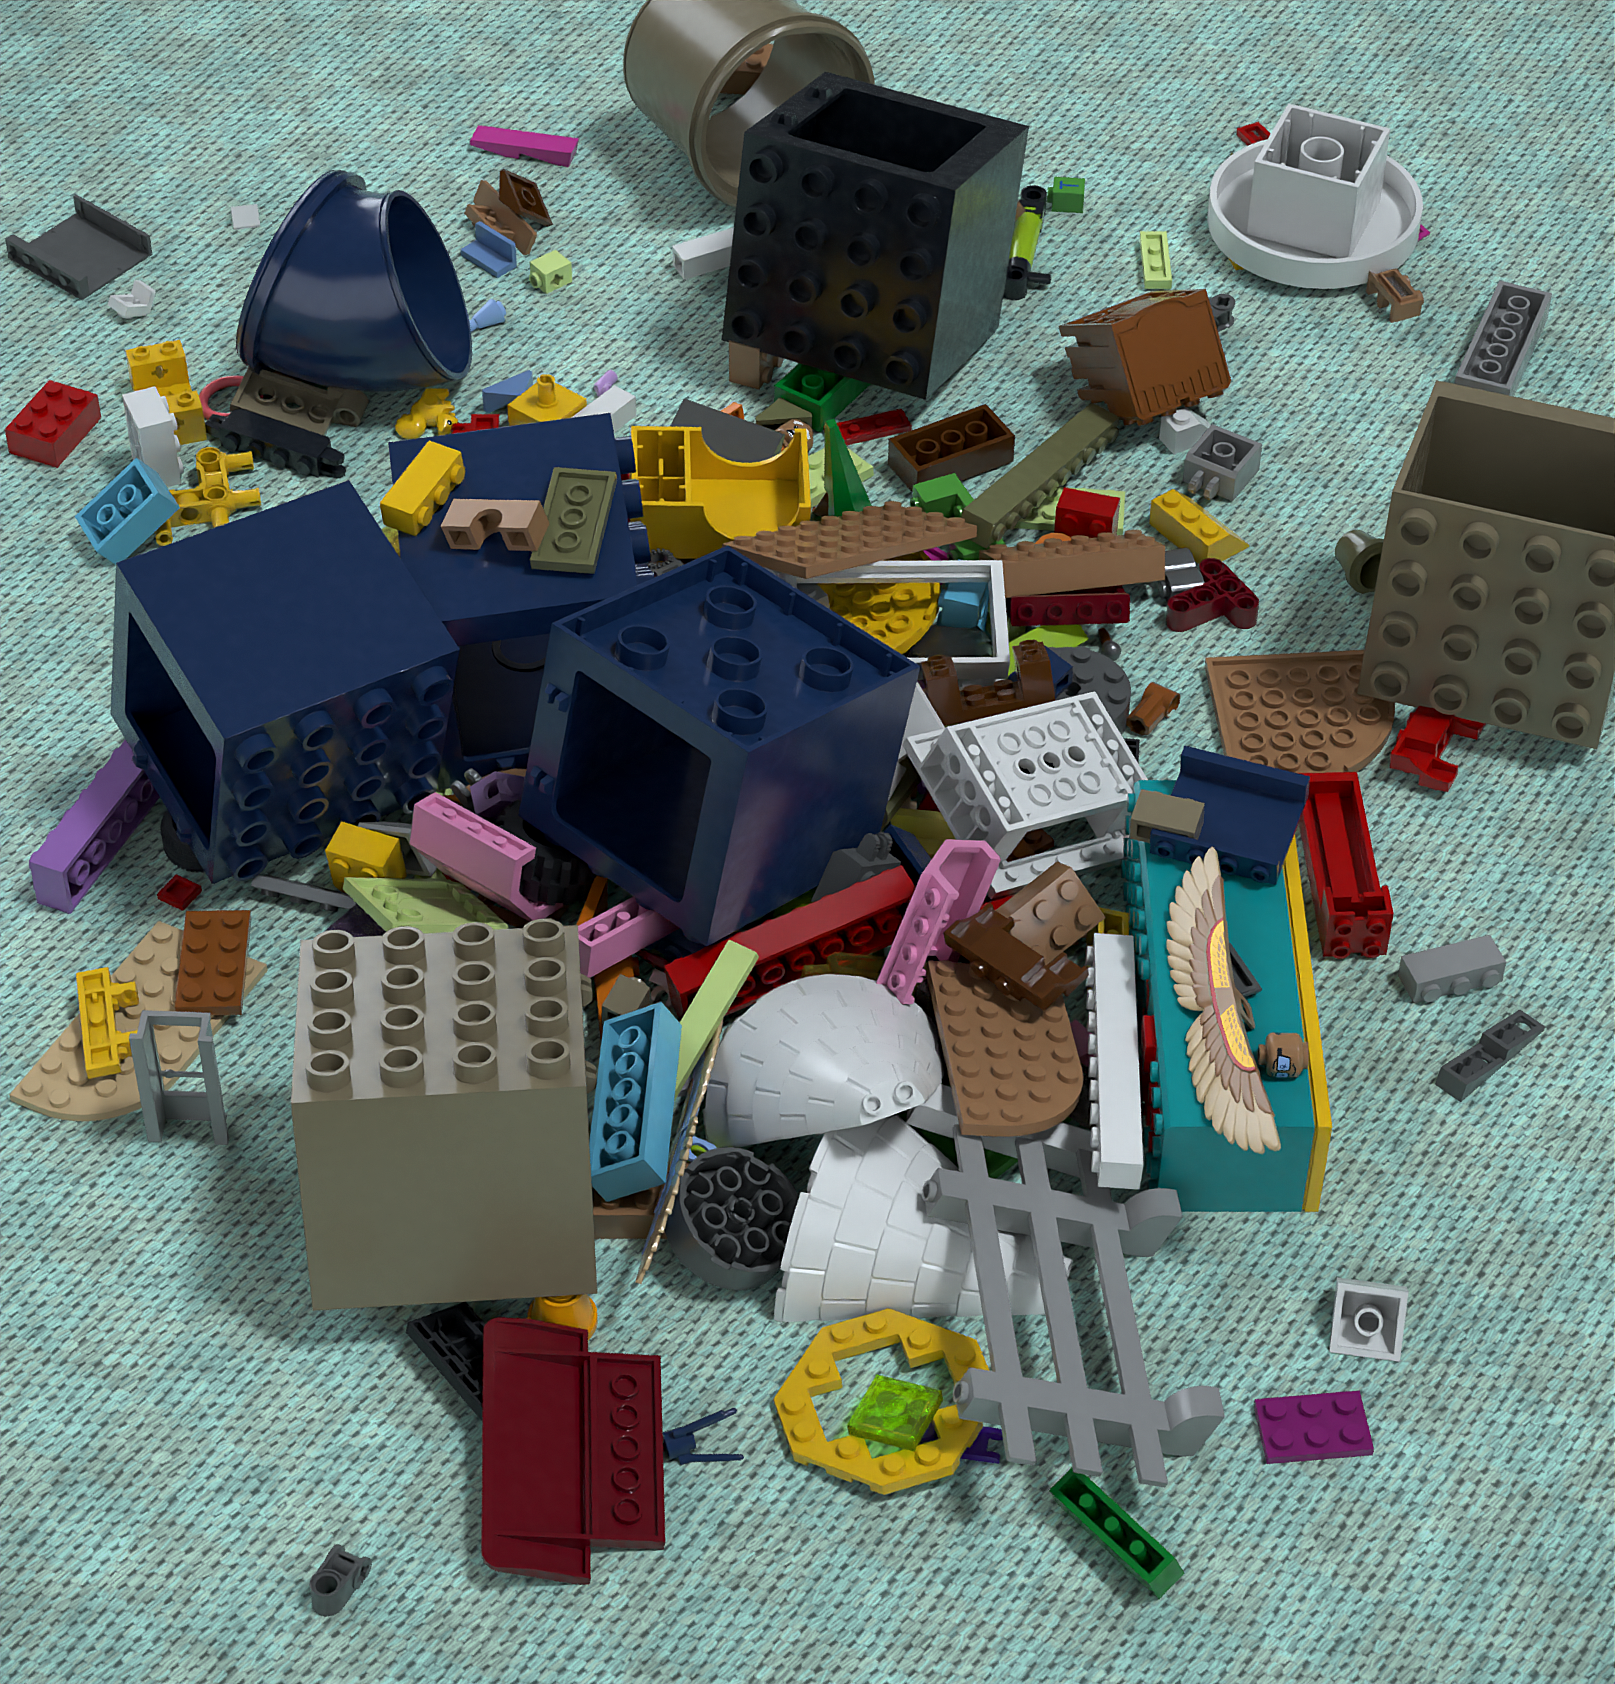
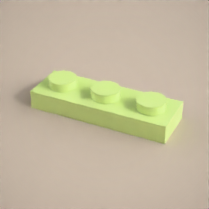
M1140 231L1139 241L1144 288L1171 289L1172 274L1167 231Z

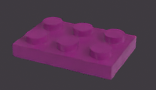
M1360 1390L1254 1399V1410L1267 1464L1371 1456L1374 1453V1446Z

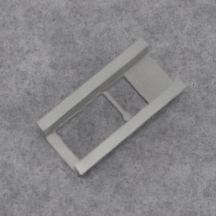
M142 1010L137 1034L130 1033L129 1042L148 1142H162L166 1119L211 1121L215 1145H228L229 1143L226 1123L227 1113H225L210 1013ZM153 1025L200 1027L198 1046L203 1072L173 1071L171 1069L162 1071ZM162 1076L166 1078H204L206 1092L166 1091Z

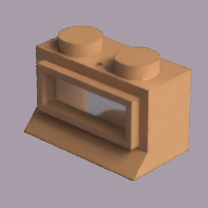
M1397 268L1377 274L1369 270L1366 293L1368 295L1378 293L1377 305L1379 308L1388 307L1389 303L1391 304L1389 317L1391 323L1420 316L1421 307L1424 303L1423 294L1420 290H1414L1407 275H1402Z

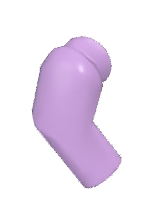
M606 371L594 384V390L598 397L609 390L617 381L618 376L614 371Z

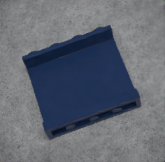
M1184 746L1181 753L1180 773L1171 796L1184 799L1189 798L1205 803L1204 823L1198 840L1152 828L1150 833V853L1162 858H1171L1192 865L1198 856L1204 861L1208 849L1213 847L1217 851L1221 872L1253 879L1259 883L1276 885L1308 799L1310 776Z

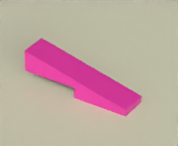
M478 125L470 139L469 145L504 157L519 159L520 155L524 154L554 165L569 167L577 152L579 138Z

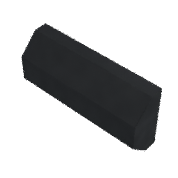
M467 1302L456 1304L408 1322L406 1334L482 1421L483 1331L486 1324Z

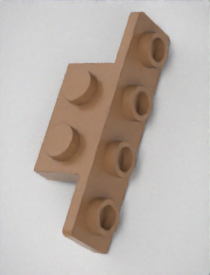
M481 180L473 199L475 205L467 204L464 214L472 221L474 227L477 222L481 221L512 240L516 244V248L523 255L530 254L537 237L536 231L520 215L499 201V193L486 180Z

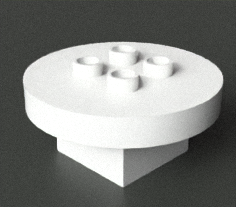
M1288 103L1268 139L1256 142L1235 152L1217 169L1210 186L1207 222L1210 234L1219 249L1234 263L1255 275L1296 287L1315 289L1344 288L1367 283L1369 270L1377 274L1396 269L1411 256L1418 242L1423 199L1421 191L1411 174L1402 165L1387 156L1390 128Z

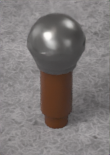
M1100 628L1098 630V638L1102 645L1101 654L1115 661L1121 655V647L1112 640L1105 628Z

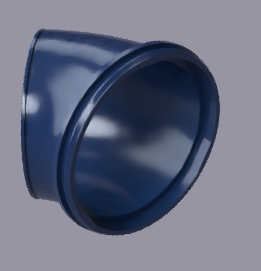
M331 170L316 179L300 196L267 247L242 307L236 335V350L242 362L257 375L260 374L262 369L270 372L276 370L288 376L326 387L358 391L394 392L431 387L465 377L469 372L472 362V336L466 303L455 268L444 242L422 206L405 191L396 190L385 193L367 191L363 177L354 172Z

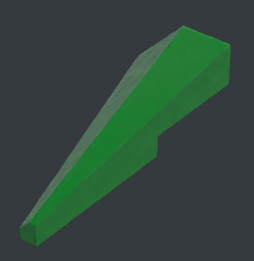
M835 419L825 421L824 489L828 494V516L839 517L842 516L844 511L860 512L863 511V507L872 505Z

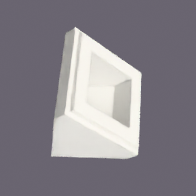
M257 204L231 207L234 230L260 227Z

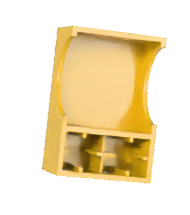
M631 426L636 473H630V479L639 480L644 517L630 519V522L641 521V523L646 525L650 552L653 549L657 551V548H660L661 551L662 549H665V551L669 550L675 558L698 559L722 548L723 543L734 541V538L737 536L753 537L756 536L758 531L774 532L778 531L780 526L796 527L800 526L802 521H810L811 496L806 429L795 428L791 442L776 456L760 462L741 463L727 460L714 453L705 443L701 427Z

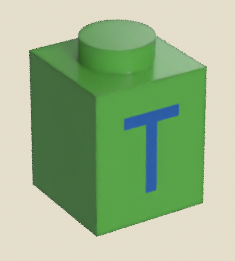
M1054 177L1053 187H1048L1047 203H1052V212L1083 213L1085 178Z

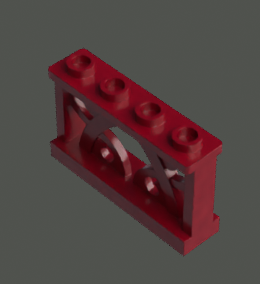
M1123 585L1005 598L1006 613L1010 617L1012 626L1129 623L1130 595L1125 592Z

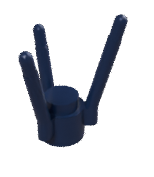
M737 1409L720 1410L688 1425L664 1431L663 1441L669 1460L678 1458L680 1465L691 1462L743 1460L744 1456L742 1454L690 1453V1450L697 1449L693 1432L736 1414Z

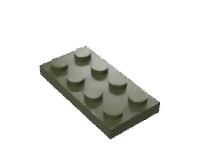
M554 467L543 508L550 524L538 550L532 551L530 558L531 569L595 574L617 484L616 472Z

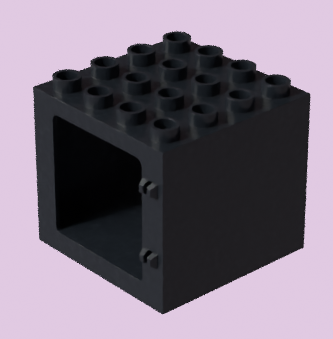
M824 72L744 132L721 340L728 343L729 340L758 348L760 352L926 400L999 327L1029 126L833 73Z

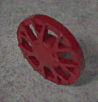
M644 948L635 953L663 973H665L664 965L671 963Z

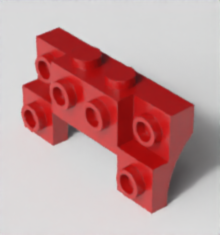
M1418 706L1415 712H1410L1405 730L1401 729L1398 733L1396 745L1390 756V768L1419 775L1418 785L1448 792L1458 775V765L1440 759L1454 734L1477 740L1486 724L1455 717V714H1443L1432 707Z

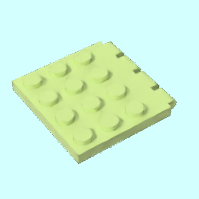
M344 878L343 890L386 932L400 926L415 927L423 933L453 932L458 926L472 922L487 924L493 930L509 929L502 919L460 882H452L446 879Z

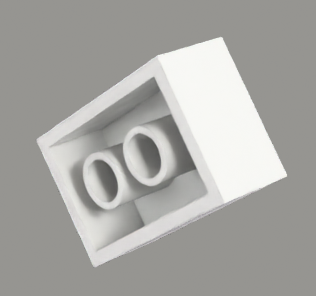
M155 386L123 394L122 398L132 459L138 458L155 470L167 487L181 484L180 474L184 473V468L180 457H177V452L181 451L177 435H174V430H177L178 427L174 414H169V407L165 396L160 397Z

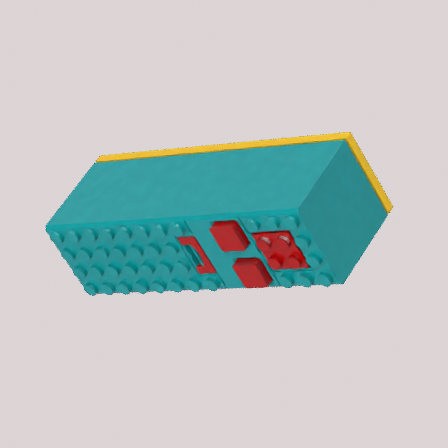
M1138 780L1134 783L1133 793L1127 794V812H1131V815L1125 816V834L1129 835V838H1123V856L1127 857V859H1121V878H1125L1128 881L1123 882V901H1127L1130 905L1125 906V913H1129V927H1131L1129 935L1133 936L1135 985L1136 999L1138 1000L1136 1001L1137 1021L1140 1026H1137L1138 1045H1141L1142 1060H1139L1141 1116H1145L1146 1126H1148L1143 1127V1146L1148 1147V1152H1150L1145 1154V1171L1150 1173V1178L1153 1179L1148 1180L1147 1190L1156 1188L1177 1190L1181 1212H1301L1302 1209L1305 1212H1318L1332 1132V1120L1295 834L1276 885L1259 883L1253 879L1221 872V877L1224 879L1225 912L1229 943L1232 944L1262 988V991L1256 995L1245 998L1251 1007L1255 1028L1250 1029L1244 1020L1243 1024L1262 1083L1275 1114L1274 1121L1281 1149L1273 1151L1264 1144L1265 1152L1258 1154L1251 1150L1250 1147H1248L1247 1151H1244L1237 1145L1236 1140L1233 1144H1230L1224 1133L1218 1134L1212 1125V1119L1208 1120L1205 1117V1101L1201 1104L1196 1096V1088L1192 1083L1193 1073L1189 1070L1191 1058L1187 1056L1188 1043L1185 1039L1191 1025L1203 1011L1189 1010L1182 1007L1177 1001V998L1180 996L1176 994L1173 987L1177 983L1170 976V971L1174 969L1168 963V956L1170 954L1166 945L1168 939L1172 940L1167 928V921H1172L1169 906L1171 902L1176 904V887L1180 886L1183 888L1182 879L1186 870L1191 873L1192 865L1187 862L1162 858L1150 853V843L1130 839L1131 816L1141 789L1152 792L1158 791L1171 796L1176 780ZM1241 1003L1242 1008H1243L1245 1014L1247 1015V1012H1246V1010H1245L1243 1004ZM1268 1034H1299L1303 1042H1308V1068L1302 1069L1301 1074L1295 1078L1269 1077L1265 1071V1066L1258 1065L1257 1059L1258 1044H1265Z

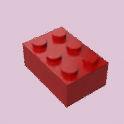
M49 380L5 428L9 453L58 468L101 419L98 394Z

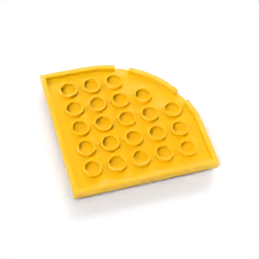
M919 551L882 561L932 560L924 551ZM816 583L828 595L830 610L900 654L906 653L925 635L939 611L940 583Z

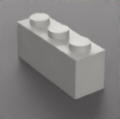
M1486 935L1401 956L1398 977L1413 1003L1421 1001L1433 1002L1441 996L1453 993L1462 995L1473 988L1481 986L1490 988L1503 981L1506 960L1492 937Z

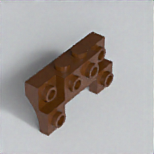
M988 903L983 909L969 918L956 920L943 932L945 944L970 960V968L976 976L981 979L986 978L994 983L1002 994L1006 996L1011 995L1019 1001L1026 998L1043 1011L1061 994L1068 997L1089 976L1088 968L1086 966L1081 968L1069 960L1065 952H1062L1057 958L1045 965L1042 955L1008 933L1015 926L1014 918L1011 916L1006 918L994 910L991 903Z

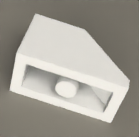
M1184 407L1177 410L1174 414L1162 416L1159 439L1175 455L1191 449L1211 424L1206 419Z

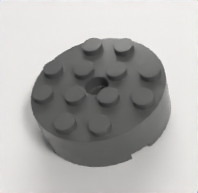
M1048 647L1073 666V682L1055 700L1095 691L1122 735L1127 727L1126 721L1129 716L1131 700L1130 681L1123 669L1110 658L1087 647Z
M722 1147L709 1150L696 1157L685 1169L684 1175L680 1176L678 1194L675 1195L672 1214H668L664 1231L678 1260L697 1277L714 1286L728 1290L754 1289L767 1283L781 1270L784 1249L799 1196L789 1179L774 1164L771 1163L768 1166L754 1158V1153L748 1150Z

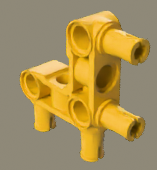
M206 447L199 450L196 454L199 486L179 491L169 490L180 508L154 532L157 544L165 546L173 542L171 527L212 522L213 528L229 523V517L233 512H236V509L261 506L259 487L233 491V489L229 488L227 478L229 472L254 469L252 452L226 455V453L220 452L219 449L214 447Z

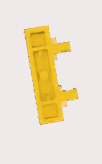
M108 967L76 973L85 1067L88 1079L121 1073L120 1059L123 1060L128 1056H132L129 1042L130 1033L137 1034L138 1030L125 1033L117 1031L115 1010H120L119 1006L126 1008L139 1004L135 981L122 984L111 983Z

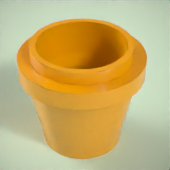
M588 1294L535 1297L527 1314V1319L588 1330V1340L595 1333L598 1324L597 1308Z

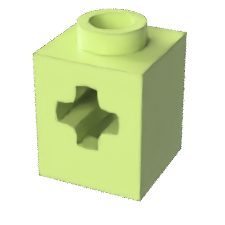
M557 250L551 251L530 261V283L534 288H539L545 294H548L572 282V264Z

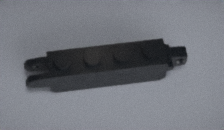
M244 409L233 410L228 416L213 414L205 422L206 433L220 439L221 446L225 447L228 451H238L241 453L251 451L253 459L269 461L277 467H287L305 476L311 475L319 478L321 475L336 479L345 476L346 467L342 466L345 456L343 452L331 448V441L327 436Z

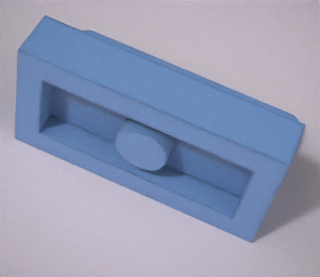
M481 221L475 224L476 240L460 249L461 256L496 278L517 267L516 244Z

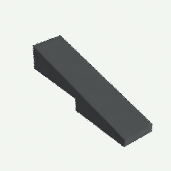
M1519 1009L1483 1032L1478 1044L1440 1068L1435 1085L1459 1102H1462L1540 1035L1546 1027ZM1524 1023L1528 1025L1531 1030H1523L1515 1024Z

